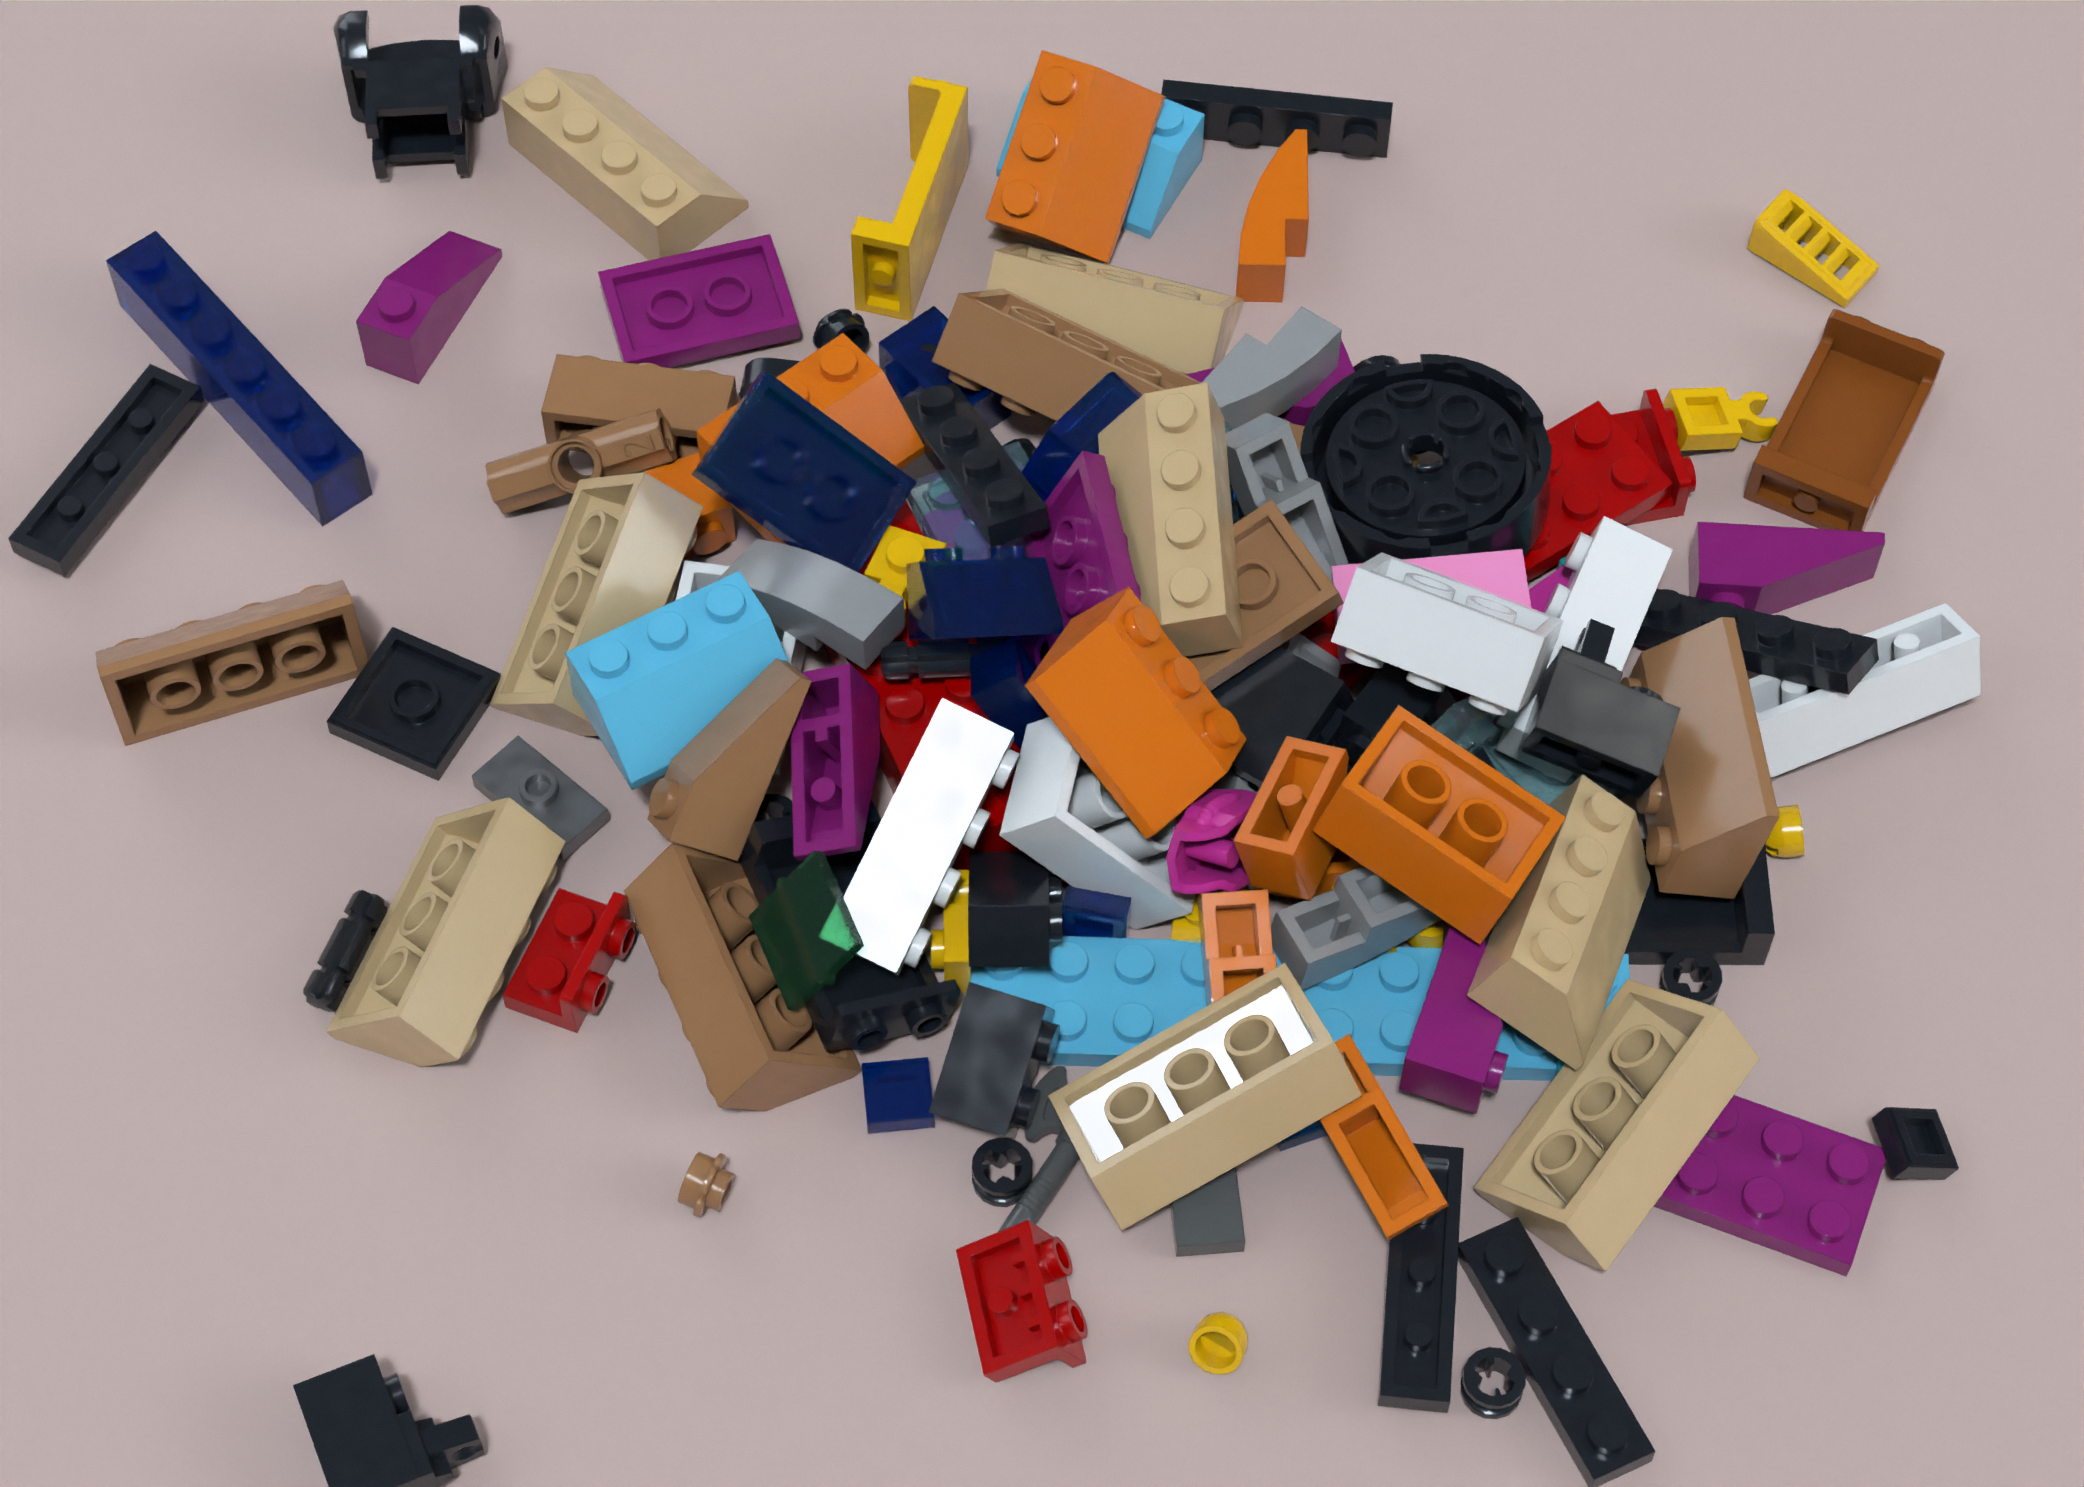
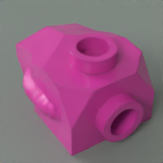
M1208 789L1187 807L1181 820L1174 828L1166 856L1172 891L1182 894L1216 893L1219 890L1234 892L1250 883L1233 840L1257 793L1244 789Z

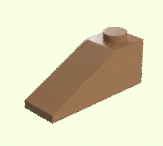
M776 658L671 759L664 778L659 779L652 789L649 799L650 813L647 820L670 842L738 861L812 681L788 661Z

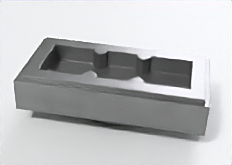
M519 735L472 774L474 787L489 800L495 801L510 797L566 842L558 856L563 861L609 821L608 809Z

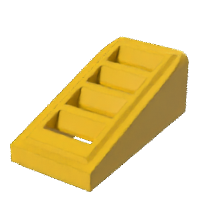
M1786 188L1754 222L1747 248L1844 308L1876 275L1879 264L1820 213ZM1800 240L1807 243L1804 248L1798 244ZM1821 253L1829 256L1823 264L1816 260ZM1841 265H1844L1850 270L1839 280L1834 273Z

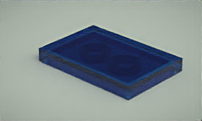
M766 370L758 374L691 474L786 544L808 550L838 562L858 573L917 483L905 472Z

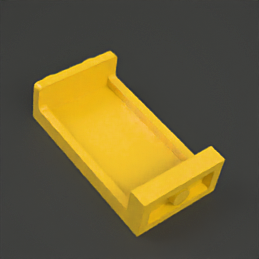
M913 76L908 86L910 157L915 161L893 223L857 216L851 232L855 309L906 321H912L969 165L968 87L951 84L944 80H932Z

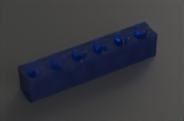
M157 231L152 232L106 260L120 306L190 382L201 387L203 397L322 527L373 495L361 449Z

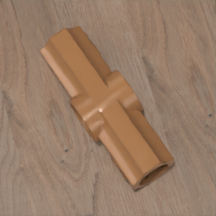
M661 408L592 430H579L567 438L488 462L485 465L487 472L486 483L493 502L497 504L502 514H506L566 494H574L580 479L632 474L677 459L675 438L669 420L665 418ZM572 447L582 448L590 454L594 464L592 475L579 474L572 468L569 462V452Z

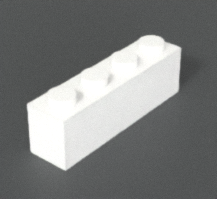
M1605 516L1590 536L1580 532L1564 563L1565 567L1573 570L1567 586L1565 587L1558 583L1543 610V613L1564 620L1547 668L1557 656L1562 645L1574 650L1583 628H1586L1588 621L1593 619L1615 628L1605 663L1615 666L1617 670L1622 671L1673 549ZM1536 695L1518 712L1508 709L1506 715H1498L1496 724L1505 727L1496 750L1564 783L1571 777L1574 772L1518 750Z
M1944 603L1864 634L1863 636L1877 639L1879 660L1849 695L1763 674L1749 679L1770 777L1781 775L1980 696V635L1949 605Z
M944 698L941 699L824 936L828 942L897 976L904 963L916 968L933 933L923 928L933 904L945 909L962 873L952 868L963 844L973 849L975 848L991 816L990 812L981 809L992 785L1004 789L1020 757V753L1010 749L1014 742V732Z

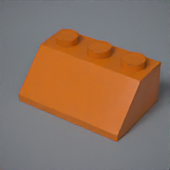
M1042 50L985 219L1004 232L1109 264L1165 97L1099 67Z
M844 333L696 431L701 476L767 541L780 542L790 546L925 453L924 444L883 370Z
M1129 586L1072 618L1025 684V687L1145 839L1158 833L1228 772L1247 740L1233 714L1220 705L1200 679L1195 665L1188 658L1182 656L1161 629L1154 612L1141 603Z
M1398 705L1341 783L1312 831L1478 944H1481L1510 904L1566 817Z

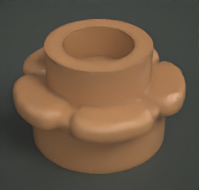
M698 1152L684 1177L677 1201L693 1208V1215L696 1217L705 1214L707 1207L719 1212L729 1194L735 1174L725 1170L726 1156L722 1153H719L714 1158Z

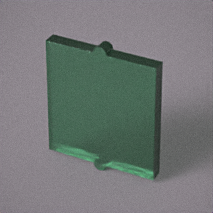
M815 850L787 878L780 877L777 880V888L749 915L788 1010L798 1011L824 985H833L836 979L835 974L865 946L824 852Z

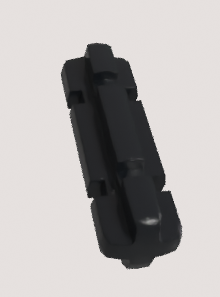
M1000 637L978 638V644H969V639L917 641V646L908 647L907 641L891 642L888 646L882 648L880 652L881 672L883 677L888 680L909 679V673H918L919 678L970 676L971 670H979L980 676L1002 675L1006 672L1007 668L1006 644L1004 639Z
M358 890L352 894L344 910L348 917L341 918L338 921L317 964L322 966L321 969L312 971L303 989L306 1002L311 1006L328 1012H332L339 1007L347 991L343 984L352 981L373 940V937L369 935L370 931L376 932L379 929L387 913L384 899L377 894H371L364 890Z

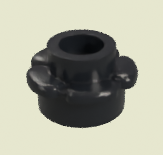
M843 308L827 314L819 321L813 335V344L820 349L844 333L865 353L870 337L862 316L858 313L852 314L849 309Z

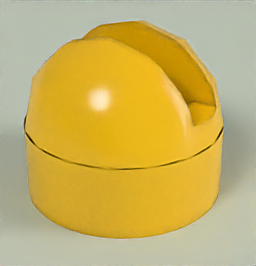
M1799 805L1777 807L1779 819L1765 842L1766 852L1773 857L1804 856V837Z
M1223 1311L1209 1313L1198 1322L1190 1337L1188 1345L1190 1356L1195 1364L1204 1371L1212 1374L1230 1373L1237 1369L1245 1355L1248 1346V1334L1244 1323L1234 1315Z

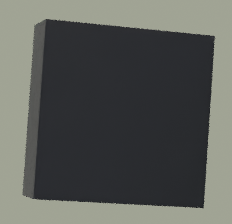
M1885 1107L1871 1118L1894 1178L1945 1180L1959 1169L1936 1109Z

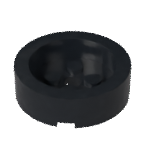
M1420 354V362L1390 367L1385 366L1384 360L1370 364L1348 375L1334 385L1314 407L1303 430L1300 450L1308 478L1321 484L1348 564L1364 563L1381 552L1401 560L1522 549L1523 556H1525L1535 544L1544 528L1550 504L1552 448L1543 424V414L1532 397L1519 384L1496 369L1482 363L1450 355ZM1428 451L1435 452L1442 457V462L1437 460L1430 464L1419 463L1416 468L1413 466V461L1410 458L1414 454H1422Z

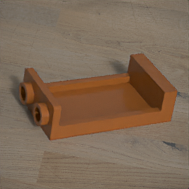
M1833 309L1827 319L1821 341L1767 446H1761L1753 462L1743 498L1818 529L1864 531L1934 388L1945 355L1944 351L1920 339L1908 337L1874 324L1861 316H1854L1844 311Z

